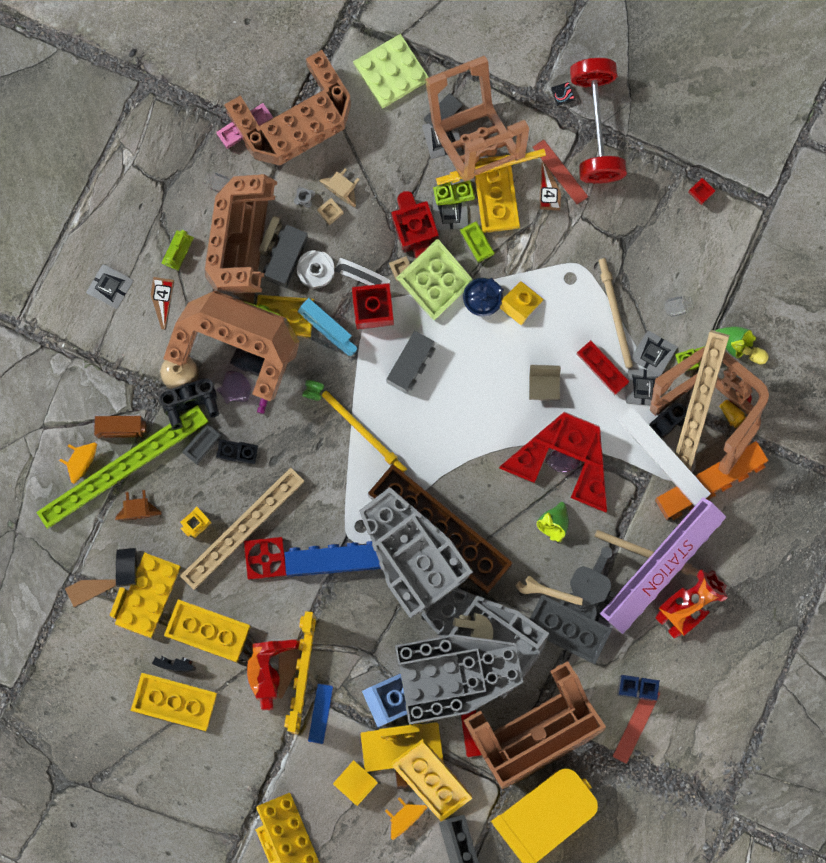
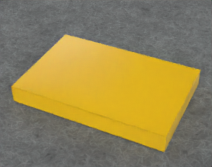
M258 295L257 306L259 304L270 308L269 311L286 318L296 336L311 337L312 324L298 313L299 308L308 298Z

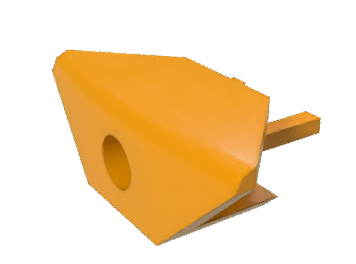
M94 442L77 448L70 444L68 445L69 448L74 450L68 462L61 458L59 461L67 465L71 483L75 484L86 474L94 460L97 443Z
M399 797L398 800L404 807L396 815L393 816L387 809L385 810L392 818L390 819L391 839L394 840L404 833L419 819L428 807L426 805L406 804Z

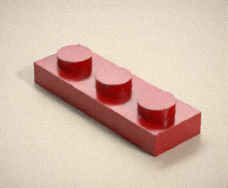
M591 340L576 353L614 395L618 394L629 384L628 379Z

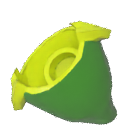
M734 326L715 330L730 335L726 350L736 358H740L743 355L742 350L744 346L752 347L753 341L756 339L751 330L743 327Z
M560 502L557 506L542 514L536 523L538 529L549 536L552 541L562 542L568 530L569 517L564 502Z

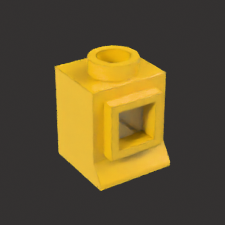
M196 507L180 522L183 525L180 529L188 537L192 535L196 538L212 522Z

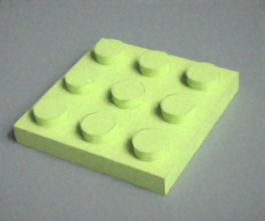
M401 34L353 61L357 71L382 109L426 83L425 79L429 78Z
M438 239L396 277L432 320H435L464 293L466 286L473 281Z

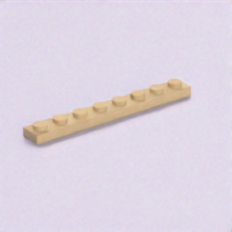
M710 330L675 453L690 471L730 336Z
M290 468L180 577L195 590L305 481Z

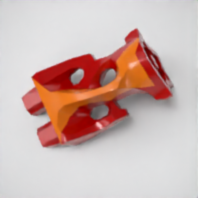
M701 569L697 574L699 581L694 587L688 590L683 587L659 607L661 611L655 618L662 625L667 620L672 622L674 626L668 632L674 639L682 634L685 636L710 613L709 610L703 608L706 604L713 601H725L728 598L725 593L727 585L719 579L714 570L706 573ZM694 594H697L699 596L698 603H694L692 601V596ZM679 597L683 598L682 604L676 602ZM694 612H700L697 618H692Z
M294 639L253 644V654L248 660L247 676L256 699L260 700L262 711L274 710L273 699L278 697L280 677L277 671L270 665L271 657L285 651L298 649L300 641Z

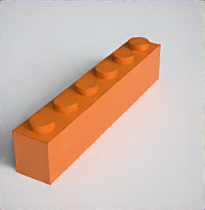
M755 441L747 446L729 474H723L718 469L720 464L718 462L695 475V477L711 493L705 498L710 500L716 496L715 492L719 490L724 492L733 487L731 483L736 480L740 483L749 477L748 474L755 471V473H758L766 468L764 464L769 460L758 442ZM677 486L655 499L666 520L670 518L675 520L683 515L682 511L687 508L691 511L695 507Z

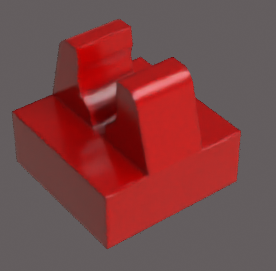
M701 178L688 193L702 205L716 190Z

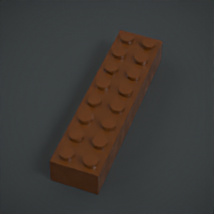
M392 464L368 492V497L373 500L391 487L451 539L473 571L467 579L488 595L512 566L513 562Z

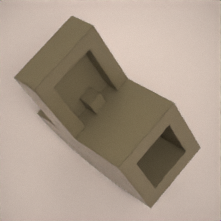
M474 612L473 620H471V616L459 615V618L454 617L453 625L472 629L471 637L493 640V627L485 616Z

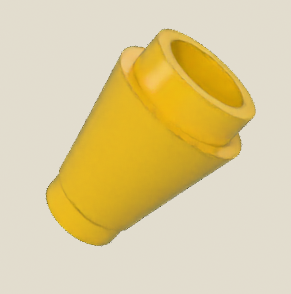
M728 399L720 404L719 407L730 426L737 428L746 419L745 413Z

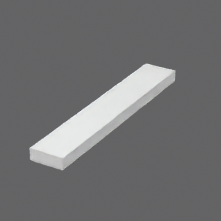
M633 407L617 420L694 506L703 497L707 498L711 494Z

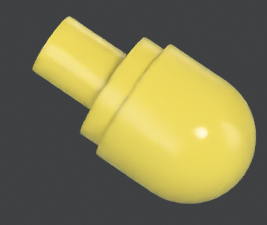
M744 346L742 353L748 355V359L754 363L761 365L768 361V353L761 348L753 347L751 349Z

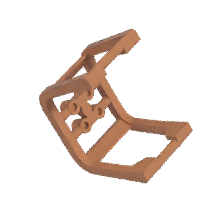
M485 56L425 79L434 130L450 160L465 182L473 179L475 175L512 160L517 161L525 157L529 126L525 120L508 126L506 130L493 107L489 65ZM470 70L471 75L479 76L483 103L441 120L438 94L448 85L447 78ZM488 116L493 125L489 128L480 127L477 131L470 134H463L460 140L452 143L446 135L448 131ZM498 133V135L489 138V135ZM514 136H517L516 144L512 139ZM506 146L511 154L475 169V163L479 162L480 157L485 155L489 157L495 156L497 149ZM461 147L465 150V154L459 156L455 149Z
M705 347L655 379L650 405L651 413L657 416L676 399L694 388L697 374L660 398L676 378L702 360ZM725 351L722 363L727 368L723 371L724 378L722 380L719 377L717 378L715 388L748 414L724 446V451L727 454L720 461L718 469L723 474H729L760 429L761 414L768 403L769 393L767 387L760 379ZM752 387L759 393V400L755 406L746 400L752 394Z

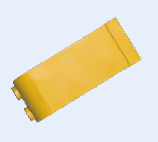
M562 769L555 772L490 822L522 863H537L590 820L597 812L598 803L591 793L590 789L592 787L586 779L581 780L573 770Z

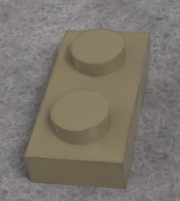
M273 215L259 248L260 254L268 257L269 252L276 245V242H274L276 235L279 236L283 228L281 219Z

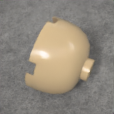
M189 357L187 363L182 364V366L164 360L161 365L160 374L166 387L173 389L183 384L197 381L199 371L195 361Z

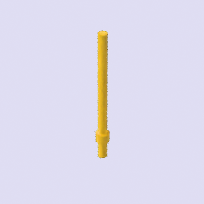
M540 149L526 153L525 157L520 160H512L485 172L546 156L545 150ZM457 171L449 172V175L435 179L438 186L449 182L456 183L462 178Z
M327 390L322 393L321 396L385 457V461L389 465L394 464L403 473L407 471V468L397 459L398 457L393 452L387 450Z

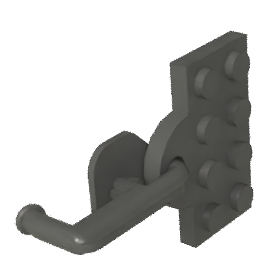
M608 546L601 549V554L593 570L585 566L579 567L570 581L573 592L570 594L583 598L582 605L577 604L576 606V604L561 600L559 603L542 594L530 617L532 622L550 634L547 641L593 664H596L612 631L611 628L595 621L597 614L595 603L604 601L611 589L610 579L601 574L608 558L613 553L612 549Z

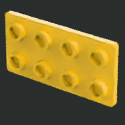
M437 722L383 728L375 731L361 732L360 734L366 772L392 769V762L422 739L443 761L439 724Z
M291 793L284 794L256 807L263 826L255 830L269 863H320Z

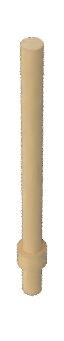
M606 258L598 260L602 272L600 275L601 280L605 284L625 367L631 368L633 364L612 285V273L609 272Z
M599 530L596 531L594 536L647 558H650L654 553L651 550ZM687 562L681 569V573L685 575L691 574L696 577L700 571Z

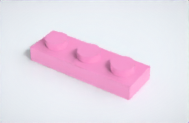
M264 103L250 111L259 126L273 119ZM233 122L216 132L226 149L243 140Z

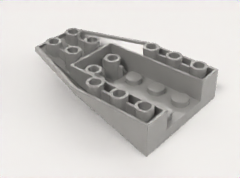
M453 634L395 645L409 725L468 714L523 683L516 643Z

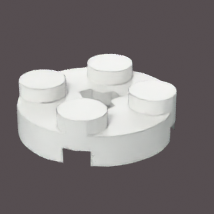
M316 250L303 254L297 265V274L300 281L311 289L322 288L329 284L335 275L334 263L331 257L325 252ZM313 265L321 267L319 273L311 272Z

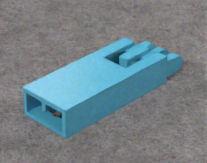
M310 298L301 305L298 313L348 356H352L356 352L357 347L349 341L352 335Z

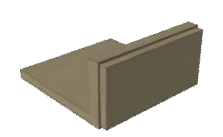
M530 365L529 400L560 401V366Z

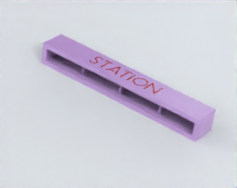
M703 497L603 609L600 615L623 634L631 627L637 617L644 612L645 608L656 599L660 591L670 583V580L683 568L684 564L695 555L699 547L722 524L726 516L712 502Z

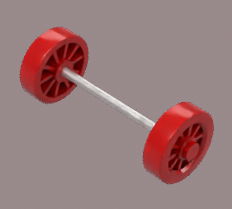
M608 58L584 59L570 67L571 83L576 86L592 87L599 157L590 158L580 163V180L591 184L615 182L627 175L626 160L618 156H604L598 86L609 84L617 78L616 62Z

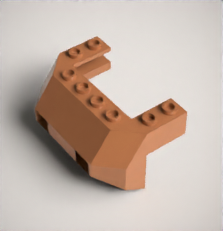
M265 174L234 176L215 196L205 264V277L214 290L251 304L254 303L255 292H262L260 285L264 273L258 272L260 261L259 248L263 240L268 200H275L273 194L274 187L277 185V181Z
M215 290L187 304L175 323L163 359L179 366L186 364L197 333H202L265 358L252 395L272 401L276 397L288 362L296 358L300 341L286 318Z
M568 661L551 670L560 694L550 698L524 715L517 717L505 726L493 732L481 711L463 720L501 789L520 782L586 744L606 729L605 724L588 701L579 677Z

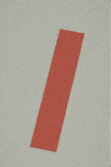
M544 139L532 147L535 151L545 150L546 156L540 158L576 204L588 198V195Z
M639 700L613 755L614 758L627 764L657 701Z

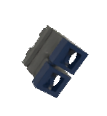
M621 675L619 676L617 696L657 701L660 680L639 679V677Z

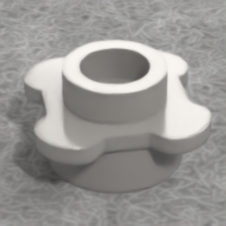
M302 187L298 188L294 203L296 205H305L307 208L311 207L312 197L315 196L314 191Z

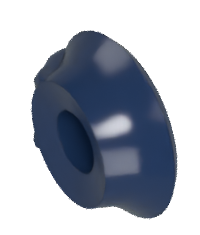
M477 278L466 286L463 293V301L466 308L472 314L482 317L489 316L501 307L504 289L493 278Z

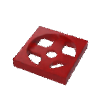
M283 537L244 541L248 580L287 576ZM268 543L275 544L280 549V553L271 554L268 550ZM260 544L261 553L258 556H250L251 549L255 545ZM263 555L269 556L268 562L262 561ZM281 561L280 567L271 573L270 565L272 562ZM251 564H260L263 574L253 571Z

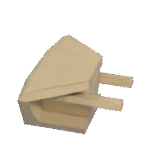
M345 168L341 173L336 172L332 178L320 179V182L330 192L352 207H356L354 188L360 179L357 178L354 183L350 182L343 176L347 171Z

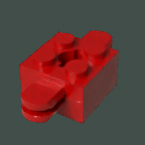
M403 191L397 198L399 210L391 212L392 221L403 253L413 250L415 258H417L436 239L439 240V234L428 202L425 201L417 204L412 192Z

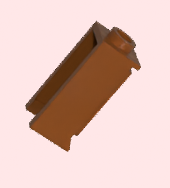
M95 416L94 435L97 438H137L138 435L143 438V433H146L147 430L146 421H143L141 416Z

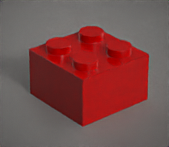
M390 283L352 287L356 329L394 325Z

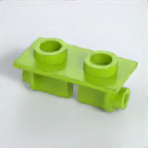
M177 230L161 264L179 271L194 237L188 235V232L184 230Z

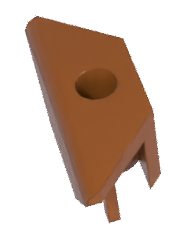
M142 490L143 498L129 500V492H125L126 500L123 501V508L117 514L115 520L149 518L161 515L162 512L148 502L145 490Z

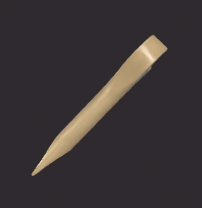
M528 576L525 580L527 585L522 584L520 581L516 584L519 592L523 594L540 593L578 605H582L583 598L545 587L531 576Z

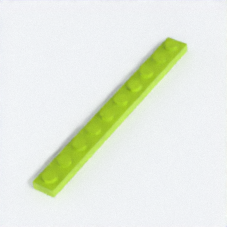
M198 405L181 416L182 428L173 430L171 424H168L37 511L36 513L45 527L49 529L207 424L208 420Z

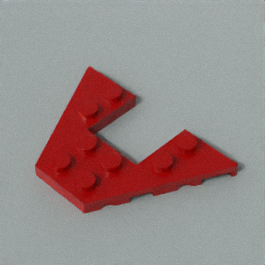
M563 412L499 467V469L535 483L549 448L583 461L585 464L570 498L607 512L599 425Z

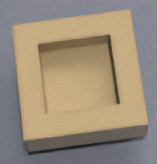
M332 198L317 209V212L328 225H331L344 214Z
M407 256L389 263L396 282L398 281L396 277L410 265Z

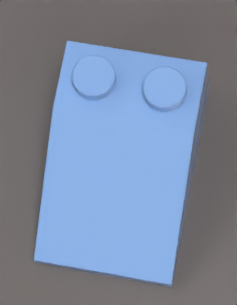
M401 674L362 691L377 727L407 714Z

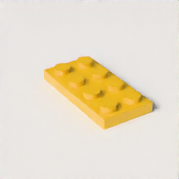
M509 155L480 158L479 162L475 163V167L495 162ZM511 165L475 175L482 232L519 229L520 224Z
M144 552L136 571L137 585L130 586L115 625L152 639L181 566Z
M178 599L164 636L237 663L251 626Z
M141 673L130 711L207 732L218 693Z
M424 739L392 762L393 768L441 822L473 799L471 793Z

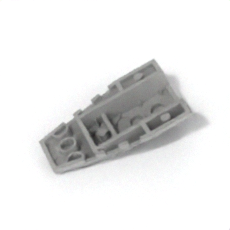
M391 487L359 510L367 533L372 540L374 551H376L380 561V567L386 577V583L410 618L431 607L461 585L473 573L451 539Z
M458 588L452 590L422 613L424 619L440 637L453 634L471 637L472 629L454 626V617L459 618V615L471 616V620H473L474 612L485 616L492 624L493 640L516 643L522 678L526 676L541 655L550 635L520 612ZM513 688V689L509 690L508 692L502 694L501 697H502V698H505V697H506L508 694H510L515 688Z

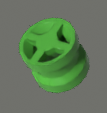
M306 380V390L303 391L302 396L320 401V393L324 389V385L316 381Z

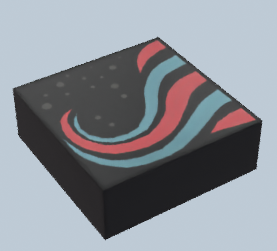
M569 82L551 87V92L557 106L575 100Z

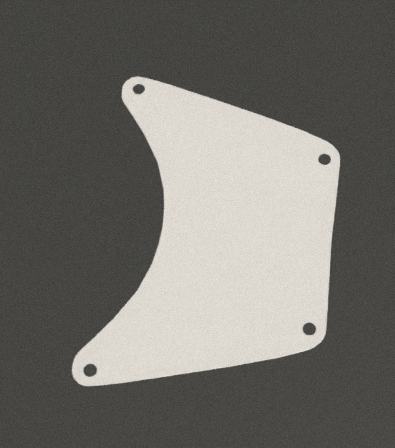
M560 264L494 279L504 289L502 292L503 298L522 281L544 299L527 317L523 325L517 323L500 308L489 316L482 317L472 314L464 304L462 293L435 320H432L411 295L391 298L394 325L362 329L358 350L352 415L387 450L393 452L398 457L397 459L407 468L405 474L425 491L441 476L469 460L490 452L525 445L563 412L600 426L603 454L621 459L662 479L671 481L617 421L633 407L650 425L669 406L655 416L650 412V405L626 403L627 386L614 395L576 355L591 340L628 379V368L625 367L608 297L593 275L580 264ZM568 272L574 273L577 277L576 282L572 285L564 281V276ZM623 324L630 356L632 357L637 347ZM415 330L435 341L434 348L436 350L431 358L428 357L425 364L427 365L423 373H418L415 378L417 383L412 391L409 390L405 394L387 384L386 379ZM632 361L633 367L631 368L646 369ZM530 365H554L561 367L560 401L529 400ZM351 425L345 498V532L353 542L366 544L367 541H372L367 530L363 533L355 530V523L358 520H362L359 510L372 501L368 497V492L391 465ZM678 425L662 439L674 453H676L682 431ZM695 458L691 469L692 473L695 470Z

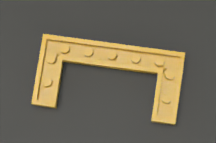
M305 611L304 616H301L299 624L305 635L304 639H300L299 645L302 656L297 659L296 670H299V676L294 679L293 689L296 690V696L292 697L290 709H293V711H290V715H286L284 727L288 728L287 731L293 734H299L316 624L314 613Z

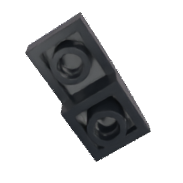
M236 348L230 364L245 372L250 371L259 376L265 358Z
M219 439L215 459L255 464L258 445Z
M136 548L118 549L116 551L117 587L137 585Z
M161 656L160 659L155 657L152 662L157 667L175 672H192L196 669V667L192 666L193 661L184 657L181 660L176 658L173 665H171L172 660Z

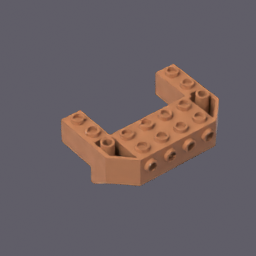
M323 50L306 58L307 67L322 91L261 126L256 122L241 95L224 104L228 116L244 140L247 150L255 160L280 166L345 129L351 108V97Z

